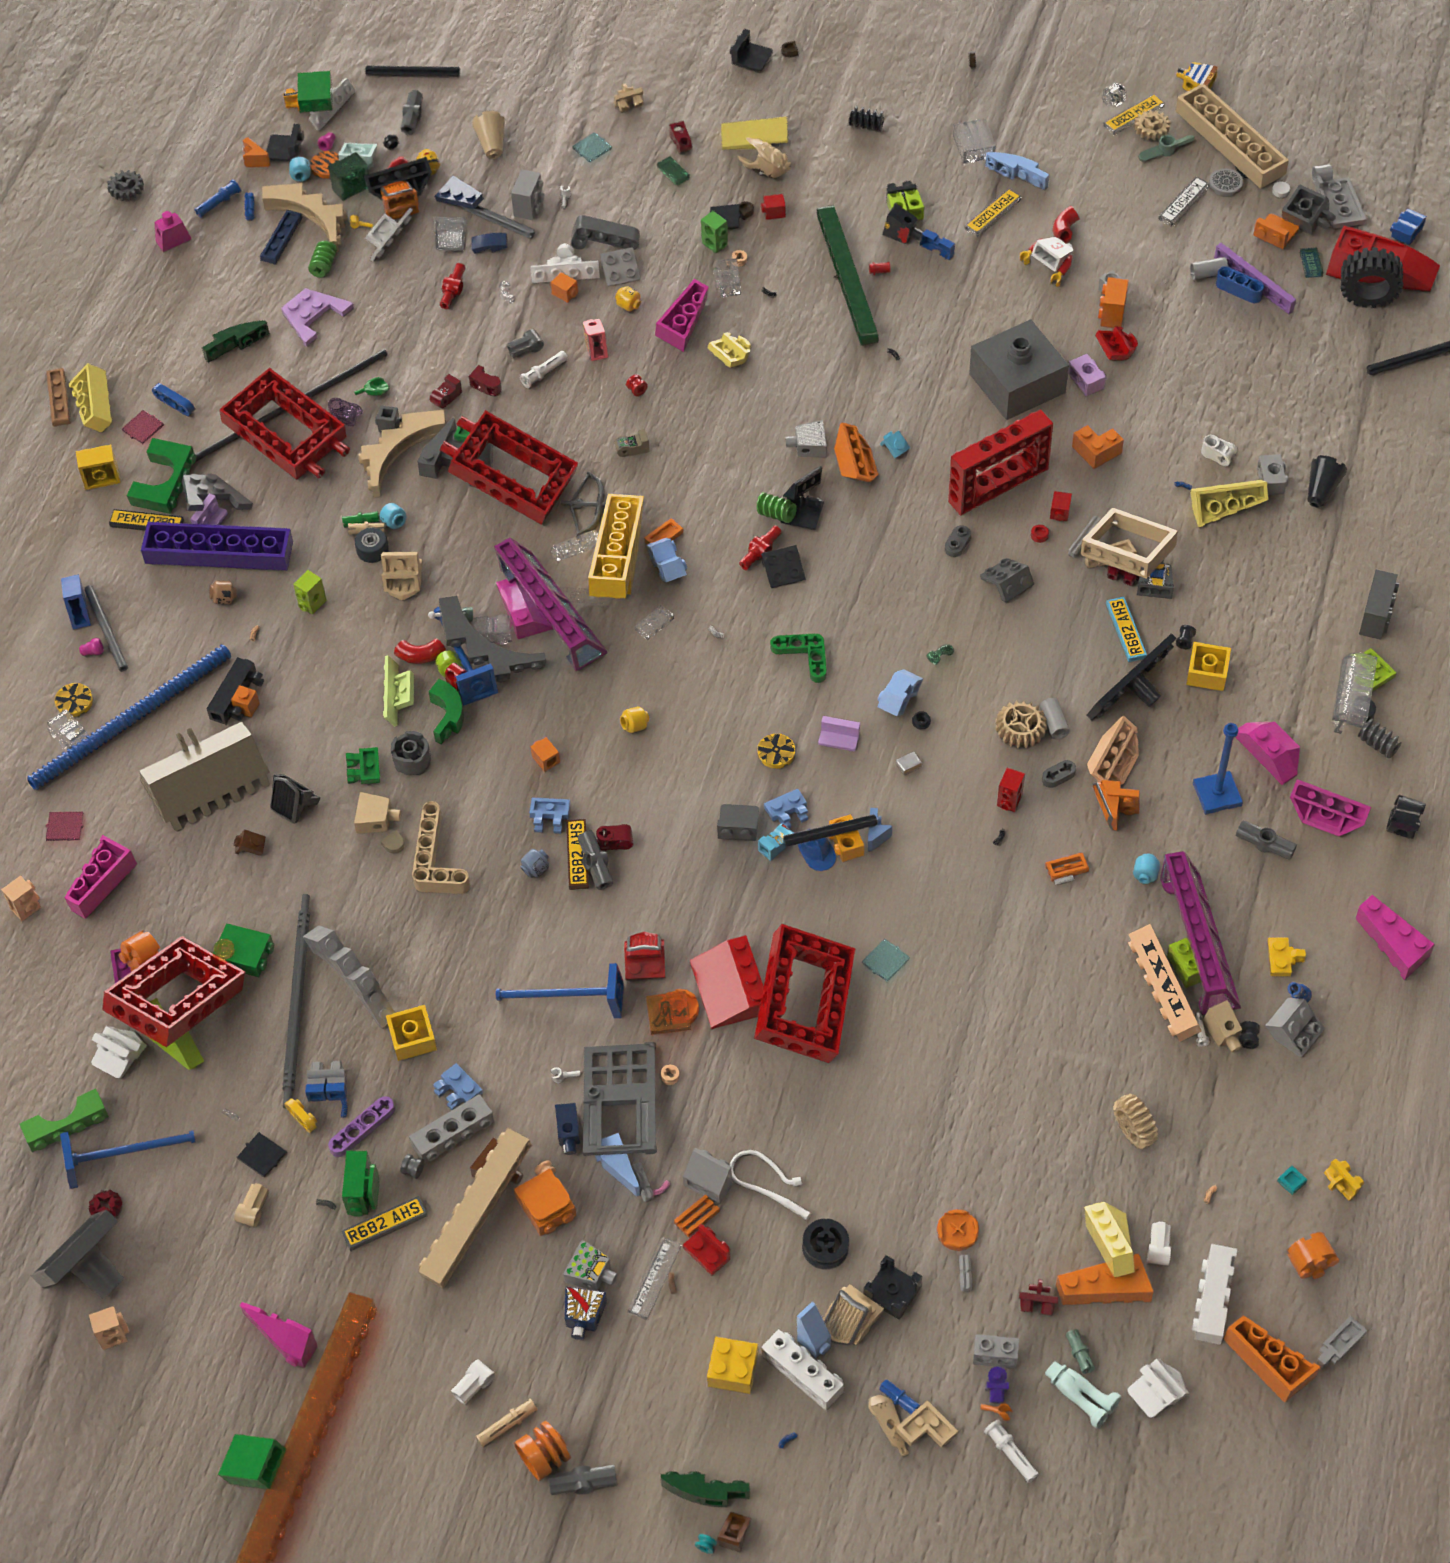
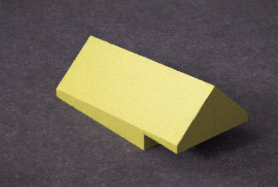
M787 117L721 124L722 150L756 149L746 138H757L770 145L771 143H788Z

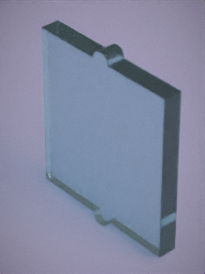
M595 132L572 146L580 154V157H584L588 162H592L612 149V146Z
M884 939L862 963L872 970L873 974H877L888 982L910 957L902 952L899 946H894Z

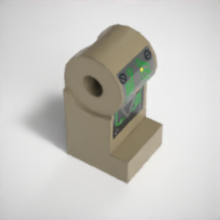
M645 429L638 430V434L620 436L614 442L617 454L620 457L650 452Z

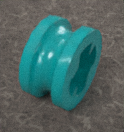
M699 1534V1542L695 1543V1547L702 1552L713 1554V1546L717 1545V1541L710 1536Z

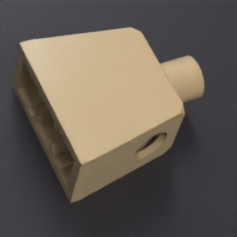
M360 792L354 821L356 833L385 832L388 830L390 821L401 820V810L392 809L389 798Z
M1228 1000L1209 1008L1202 1021L1219 1047L1227 1044L1231 1052L1239 1050L1242 1045L1238 1040V1036L1242 1028Z

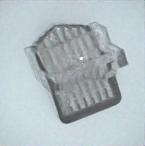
M433 217V233H436V250H464L467 218Z

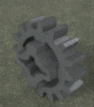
M121 170L120 174L115 173V177L110 176L111 181H107L108 191L111 197L115 196V200L121 198L124 201L127 198L130 201L131 197L137 198L136 194L141 195V190H144L143 179L140 174H136V171L130 173V170L126 172Z

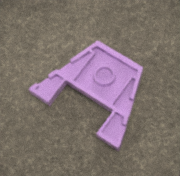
M305 288L281 309L290 325L294 327L297 335L307 347L317 338V333L308 328L310 324L329 309L334 310L343 317L354 307L352 302Z

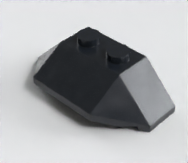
M427 157L363 177L368 192L382 200L381 188L401 181H407L417 191V196H420L432 171Z

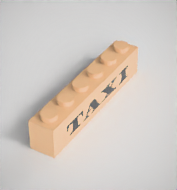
M1151 924L1130 933L1131 941L1128 942L1133 953H1138L1137 963L1141 970L1144 968L1147 974L1144 975L1148 986L1153 985L1155 991L1152 992L1156 1003L1161 1002L1163 1008H1160V1012L1164 1020L1169 1019L1170 1021L1168 1029L1172 1037L1177 1036L1181 1042L1201 1032L1202 1030Z

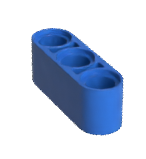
M1221 267L1218 270L1216 286L1219 289L1250 303H1259L1261 301L1264 284L1261 281L1230 267Z

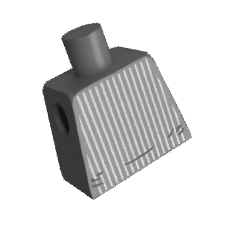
M823 420L797 425L795 427V436L785 437L786 448L797 447L799 457H827Z

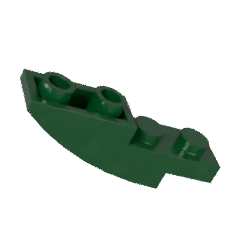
M265 320L246 322L214 334V341L202 347L205 360L209 363L235 347L243 350L270 334L267 322Z
M669 1471L666 1474H661L662 1487L683 1499L701 1505L728 1508V1499H750V1483H745L743 1480H734L732 1483L712 1480L710 1483H706L705 1474L697 1471H692L688 1474Z

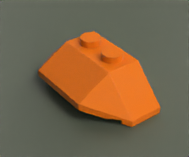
M842 422L839 426L834 447L841 475L846 478L871 482L878 476L871 448L864 437L858 432L857 426Z

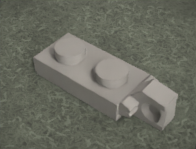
M1350 1316L1323 1343L1322 1348L1319 1350L1322 1355L1317 1359L1316 1364L1321 1369H1324L1330 1361L1333 1364L1337 1361L1339 1362L1368 1330Z

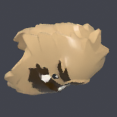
M746 138L749 143L756 147L758 155L755 162L738 156L744 167L752 169L760 176L764 174L770 178H777L791 170L789 167L791 162H788L787 155L785 153L782 154L778 148H774L769 143L757 138Z

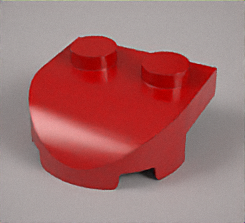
M1115 326L1112 331L1098 330L1095 335L1109 360L1129 359L1138 345L1136 337L1132 333L1127 334L1123 332V328L1120 326Z

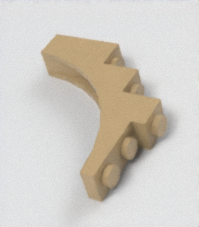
M302 183L262 186V199L265 210H290L302 213V216L312 220L322 228L329 241L336 245L338 249L336 253H339V246L342 245L341 235H338V233H341V228H345V221L348 220L347 210L344 211L343 204L327 205V201L323 200L322 193L307 195V191L303 190Z
M444 410L402 414V422H400L399 428L382 430L379 444L361 446L362 453H359V462L363 464L364 471H367L368 477H371V480H368V489L372 491L373 498L381 497L383 478L393 461L409 447L423 440L435 437L446 425Z

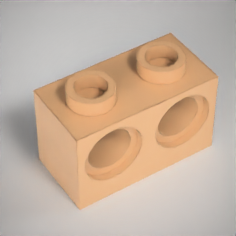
M19 876L1 889L10 910L21 921H24L41 908L38 902L40 898L34 891L35 886L30 880L25 881L22 876Z
M114 1306L89 1315L94 1335L102 1350L128 1341L126 1333H129L127 1323L122 1313H117Z

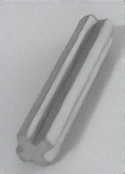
M1098 516L1092 518L1069 548V556L1073 558L1078 556L1081 552L1082 539L1099 523L1101 518Z

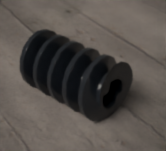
M856 105L854 110L850 112L849 126L854 122L855 127H858L860 124L862 129L866 126L870 130L873 126L874 131H877L879 128L881 132L884 124L883 111L879 115H877L876 109L873 114L870 108H868L867 112L864 111V107L858 111V106Z

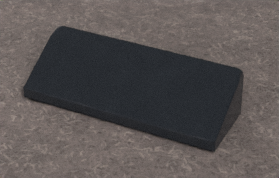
M819 466L794 482L783 497L795 500L820 484L822 467Z

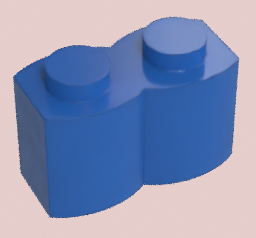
M1411 209L1401 212L1398 221L1394 222L1391 226V237L1410 245L1423 229L1427 216Z

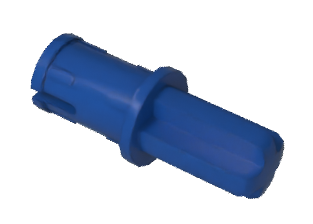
M889 1380L883 1381L880 1385V1391L894 1401V1405L898 1404L910 1415L920 1407L919 1403H916L905 1394V1390L901 1391Z

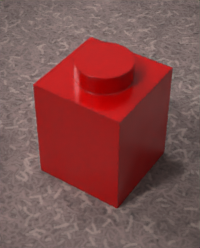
M783 194L763 196L761 213H765L766 220L786 218V205Z
M1054 491L1050 519L1068 522L1072 493Z

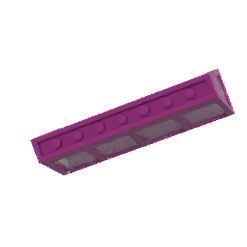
M1184 851L1165 854L1160 880L1164 891L1176 896L1204 988L1202 997H1200L1198 1002L1201 1015H1206L1209 1008L1228 1000L1232 1010L1241 1009L1199 870Z

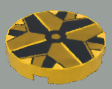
M71 683L65 685L57 692L54 702L62 715L77 717L83 712L86 713L91 708L93 697L86 685Z
M782 734L767 735L758 744V758L767 767L783 768L784 765H789L795 757V745L788 736Z

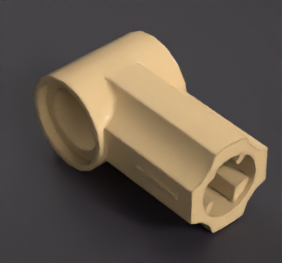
M258 1183L251 1184L243 1204L240 1203L236 1209L234 1220L256 1227L261 1218V1208L269 1193L268 1188Z

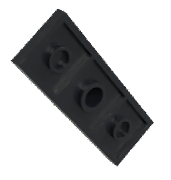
M1171 633L1098 700L1086 716L1091 721L1096 716L1100 718L1126 692L1125 689L1127 687L1148 707L1154 704L1161 697L1162 693L1142 673L1145 671L1149 673L1159 661H1162L1173 649L1172 643L1177 638Z

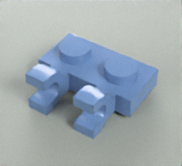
M799 789L764 803V809L771 820H779L780 824H784L788 828L791 827L789 823L791 820L789 814L796 812L801 823L808 820L806 815L808 813L806 809L807 802Z
M532 798L530 818H534V832H542L543 818L553 819V832L561 834L562 820H568L570 800Z
M457 1063L441 1074L442 1080H438L433 1084L435 1087L434 1093L438 1097H441L448 1089L454 1092L446 1097L448 1101L447 1106L451 1110L457 1108L462 1102L465 1103L478 1094H483V1090Z

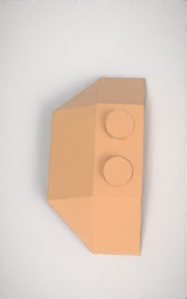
M1122 716L1102 736L1087 763L1090 774L1099 782L1101 780L1121 781V785H1123L1139 756L1136 735L1138 733L1137 727L1125 716Z

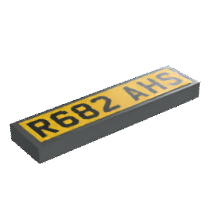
M419 1196L342 1230V1234L350 1251L428 1215Z

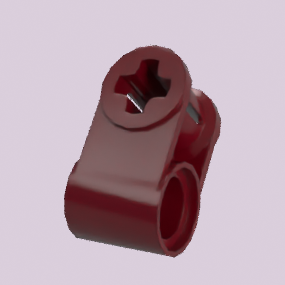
M630 825L601 826L596 831L597 842L603 851L627 850L633 847V835Z

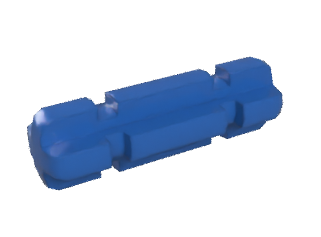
M252 192L245 193L246 220L254 219V194Z

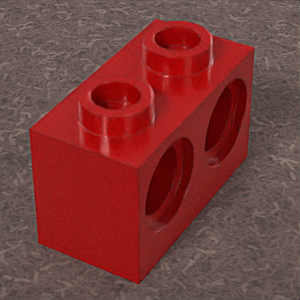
M1006 768L998 788V807L1006 811H1016L1023 795L1025 773Z

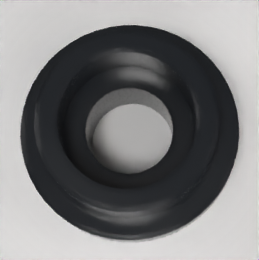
M396 135L386 136L383 142L384 147L388 148V150L396 148L399 144Z
M919 711L912 717V724L917 729H926L931 724V718L926 712Z

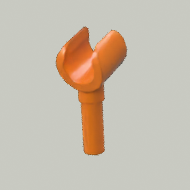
M1002 1403L999 1406L981 1404L982 1410L998 1413L1005 1421L1011 1419L1006 1413L1008 1411L1013 1412L1008 1404Z

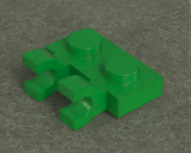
M378 747L359 748V753L355 754L346 753L347 768L360 764V769H347L348 784L355 783L358 780H361V784L380 783Z

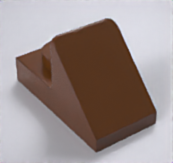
M730 1512L718 1535L719 1546L741 1552L751 1518Z

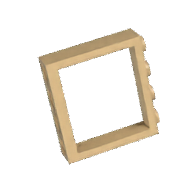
M1112 508L1082 539L1081 555L1147 579L1176 547L1178 531ZM1112 526L1158 541L1160 544L1145 558L1098 540Z

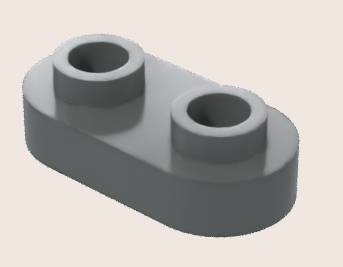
M960 525L953 529L945 543V553L948 556L958 557L962 554L971 537V531L968 527Z

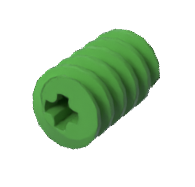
M329 241L317 243L308 266V270L313 276L323 278L329 273L336 255L335 253L338 250L335 244Z
M765 492L761 493L758 497L756 506L758 514L777 519L778 521H784L785 523L793 520L796 514V504H792L791 500L779 499L778 496L773 497L772 494L767 495Z

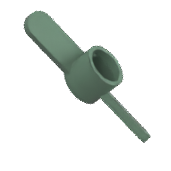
M1164 135L1160 138L1159 145L1142 151L1139 154V159L1145 162L1160 155L1171 156L1174 154L1176 147L1194 141L1195 137L1194 135H1189L1176 140L1171 135Z

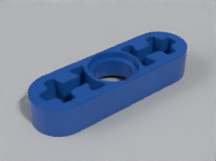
M158 383L152 388V393L157 399L185 416H189L195 410L194 405L188 399L165 385Z

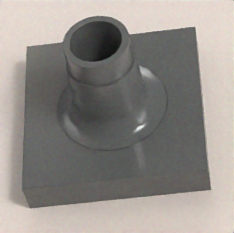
M107 1209L91 1215L31 1277L43 1288L56 1284L69 1271L74 1273L102 1299L105 1298L118 1286L124 1277L100 1251L97 1243L118 1221Z

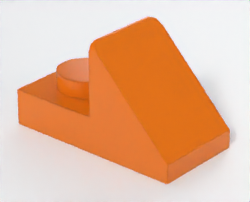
M245 138L243 140L245 166H271L269 154L250 138Z

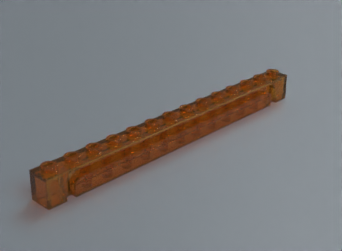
M351 1292L348 1293L284 1446L286 1448L284 1457L270 1490L266 1489L236 1563H270L275 1560L278 1552L277 1545L280 1540L284 1539L286 1534L285 1526L288 1519L291 1520L294 1515L296 1499H300L303 1493V1482L305 1478H309L313 1458H317L319 1454L320 1441L327 1435L329 1419L333 1418L336 1413V1402L338 1398L343 1396L345 1390L344 1383L346 1378L349 1379L352 1374L354 1359H357L360 1355L362 1339L365 1340L368 1335L369 1322L374 1320L377 1308L373 1299Z

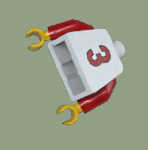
M1056 237L1041 238L1029 248V251L1020 253V261L1024 259V265L1030 263V256L1032 255L1054 272L1057 271L1058 273L1051 276V284L1054 280H1058L1056 287H1059L1061 276H1064L1071 267L1073 248L1070 243H1064Z

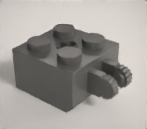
M1300 184L1282 209L1283 219L1299 226V229L1311 235L1317 226L1329 229L1331 225L1323 218L1334 221L1336 216L1328 211L1329 199L1326 196Z

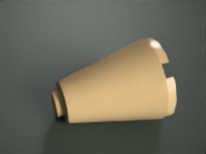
M497 111L482 112L481 116L478 117L476 115L474 117L472 125L486 156L491 159H497L502 155L505 119Z

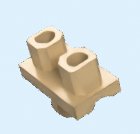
M622 84V90H618V94L614 95L615 101L613 104L615 107L618 106L621 112L629 110L628 103L633 102L635 108L643 106L642 87L634 89L633 86L628 88L627 84Z

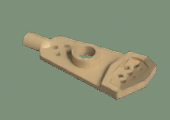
M882 1395L871 1397L868 1408L872 1415H875L892 1446L898 1448L901 1457L908 1455L909 1453L905 1447L906 1441L895 1431L900 1421L892 1399ZM887 1423L892 1426V1429L888 1428Z

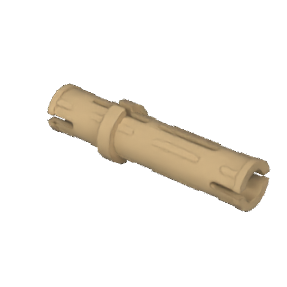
M528 1399V1401L515 1410L513 1408L509 1410V1414L475 1437L482 1448H484L488 1443L514 1425H520L523 1419L538 1409L534 1402Z

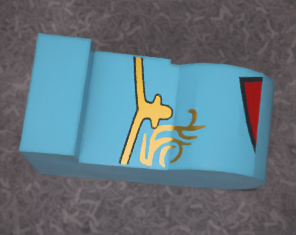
M780 824L768 836H763L758 840V851L772 861L786 848L783 843V836L793 834L794 832L786 825Z

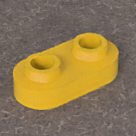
M291 1098L285 1103L289 1113L307 1132L311 1133L317 1128L316 1118L311 1113L307 1114L303 1110L305 1108L298 1099L293 1100Z

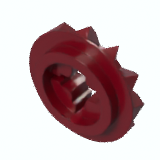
M101 1189L100 1193L94 1194L92 1200L89 1201V1212L91 1215L107 1209L115 1218L122 1209V1199L119 1194L111 1189L109 1191ZM100 1201L108 1202L110 1209L102 1207Z

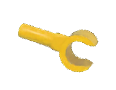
M350 216V226L353 229L359 226L373 228V224L359 221L358 216Z

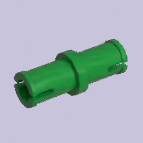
M358 512L357 515L342 516L343 526L346 528L348 523L358 524L366 521L368 523L380 522L379 512L363 514Z

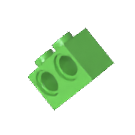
M712 211L701 219L702 244L714 253H718L728 245L727 220Z

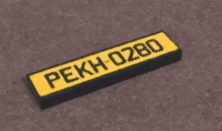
M114 509L109 525L115 528L145 531L147 522L183 523L184 518L183 516Z

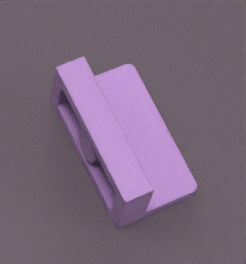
M823 716L818 744L855 751L860 735V722Z

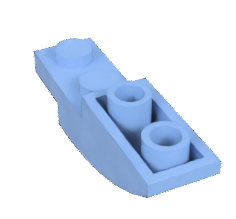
M988 152L986 154L985 166L1012 180L1017 176L1043 190L1048 187L1049 174L1038 169L1039 163L1008 153Z

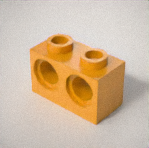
M852 815L830 820L829 825L852 820ZM858 830L828 837L829 840H833L835 854L840 856L842 862L864 856V843Z

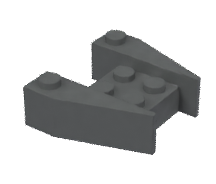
M452 418L423 448L417 461L420 476L437 479L441 467L450 466L453 458L439 451L444 441L458 449L463 444L461 441L454 440V434L457 430L455 418ZM488 443L478 459L484 461V464L491 468L493 467V445Z

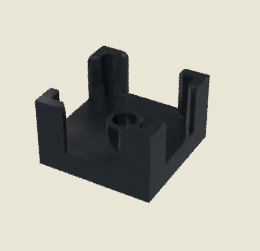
M885 1255L880 1263L879 1272L872 1282H867L863 1288V1294L884 1308L885 1312L900 1320L922 1287V1275L913 1271L912 1277L895 1267L894 1259Z

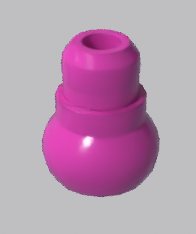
M328 132L318 139V147L321 150L329 151L332 148L336 139L334 133Z
M93 638L90 642L81 645L79 651L82 656L89 654L101 655L104 652V648L99 638Z

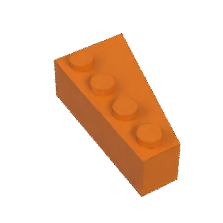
M1139 1253L1133 1255L1134 1273L1114 1278L1105 1262L1058 1275L1056 1288L1062 1304L1080 1305L1091 1304V1302L1109 1304L1118 1301H1124V1303H1133V1301L1151 1302L1153 1289Z
M1243 1315L1228 1327L1223 1340L1285 1403L1315 1379L1321 1367L1316 1363H1310L1304 1359V1355L1298 1351L1295 1353L1286 1347L1283 1341L1274 1339L1267 1334L1268 1331Z

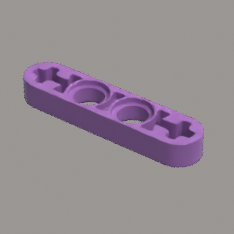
M386 1096L379 1098L331 1138L328 1144L331 1154L335 1157L344 1156L346 1151L354 1148L387 1120L395 1111L393 1100ZM383 1104H384L385 1106L388 1105V1106H389V1109H386V1108H383V1109H382L381 1106H382ZM373 1116L375 1121L372 1124H366L364 1122L365 1118ZM352 1129L360 1131L356 1137H350L348 1134ZM334 1145H342V1148H335Z

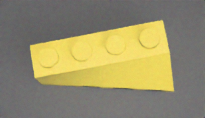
M87 363L69 382V387L73 388L72 395L77 399L75 403L80 408L79 414L83 425L102 433L112 422L106 371Z
M1256 480L1191 489L1192 508L1198 527L1267 501V482Z
M1106 1202L1084 1207L1086 1227L1114 1278L1134 1273L1133 1251L1131 1249L1126 1213Z

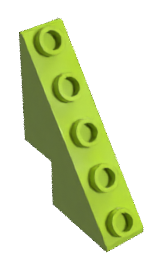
M157 998L149 1001L154 1005L157 1004L163 1010ZM189 1031L167 1048L149 1038L188 1070L195 1069L197 1065L204 1062Z

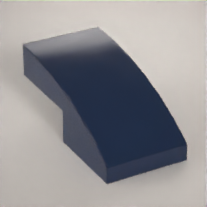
M487 233L471 237V250L474 254L487 249L494 253L508 248L506 233Z

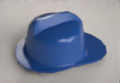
M827 837L798 844L799 851L810 868L817 871H825L834 865L836 854Z

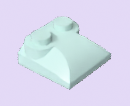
M344 143L339 153L341 166L347 170L354 168L369 170L373 167V158L377 144Z

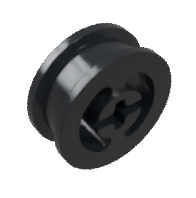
M818 1219L809 1224L803 1234L802 1252L805 1259L812 1266L819 1269H833L844 1262L849 1250V1235L845 1227L832 1219ZM815 1236H817L816 1251L810 1243ZM835 1237L841 1244L836 1252H834Z

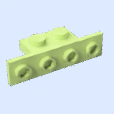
M387 655L385 656L383 716L386 721L395 727L398 726V710L414 705V673L409 670L398 674L399 664Z

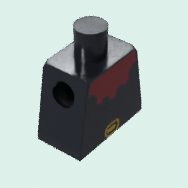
M895 204L887 215L882 235L907 244L911 237L919 241L922 238L923 231L916 228L917 217L898 204Z

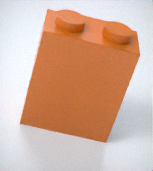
M550 1168L514 1188L515 1198L540 1237L554 1232L556 1227L563 1223L571 1222L577 1216L576 1208L570 1200L568 1192Z

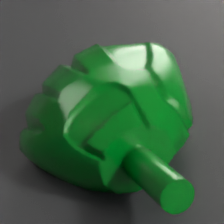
M376 377L368 380L364 388L354 391V393L359 395L366 392L367 395L380 396L388 392L389 386L382 377Z

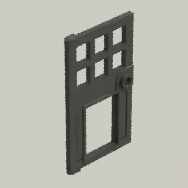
M655 1042L584 1047L583 1156L657 1153ZM647 1053V1064L632 1065V1054ZM627 1054V1065L613 1066V1055ZM607 1055V1066L593 1067V1056ZM647 1072V1083H632V1073ZM613 1073H627V1084L613 1085ZM593 1074H607V1085L593 1086ZM636 1104L637 1144L601 1146L602 1106Z

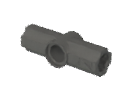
M418 90L409 92L407 103L403 105L401 132H404L406 135L415 133L417 122L421 119L423 95Z
M1244 820L1240 823L1236 832L1237 837L1255 844L1261 852H1272L1288 860L1292 858L1297 847L1296 843L1276 835L1273 829L1268 827L1262 829Z
M592 830L579 834L577 838L583 851L582 862L584 868L590 870L598 890L610 887L613 881L607 868L608 856L606 852L601 851Z
M615 1465L597 1468L579 1466L570 1472L550 1474L549 1485L551 1495L570 1492L588 1494L597 1488L617 1486Z

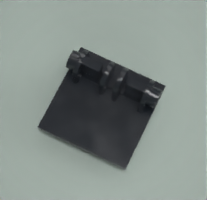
M804 494L795 500H791L792 504H796V514L791 522L785 523L781 521L780 523L816 530L824 501L820 500L819 497L809 498V495L805 498Z
M797 545L761 553L763 558L762 565L766 569L770 588L806 580Z

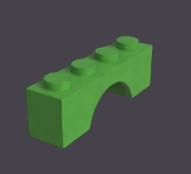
M93 1089L78 1096L75 1109L68 1117L62 1120L48 1121L37 1115L19 1123L31 1151L34 1152L44 1149L49 1144L61 1141L60 1133L68 1132L71 1135L81 1132L90 1125L101 1123L109 1116L97 1089Z

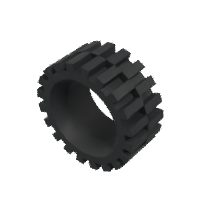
M1373 247L1370 251H1368V248H1363V252L1360 253L1357 250L1354 252V256L1350 254L1347 256V260L1343 261V266H1341V292L1343 297H1347L1349 303L1353 301L1355 306L1362 304V308H1367V305H1371V308H1376V305L1379 304L1383 307L1386 306V302L1391 304L1393 298L1398 299L1399 293H1402L1403 263L1402 261L1400 262L1398 255L1394 257V252L1390 251L1387 253V249L1384 248L1381 251H1377V247ZM1367 276H1378L1385 279L1377 283L1359 281Z

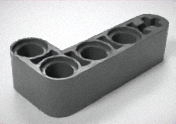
M581 215L576 218L572 229L571 246L575 249H583L587 241L591 240L624 249L633 247V250L639 247L640 231L635 227Z

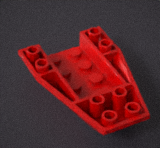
M1343 226L1334 247L1326 275L1341 279V266H1343V261L1347 260V256L1350 254L1354 256V252L1357 250L1361 253L1363 248H1368V251L1372 250L1373 247H1377V251H1381L1384 248L1387 249V253L1390 251L1394 252V257L1398 255L1400 262L1402 261L1403 289L1431 291L1440 269V265L1434 260L1392 239L1349 226ZM1367 276L1359 281L1377 283L1385 279L1378 276Z

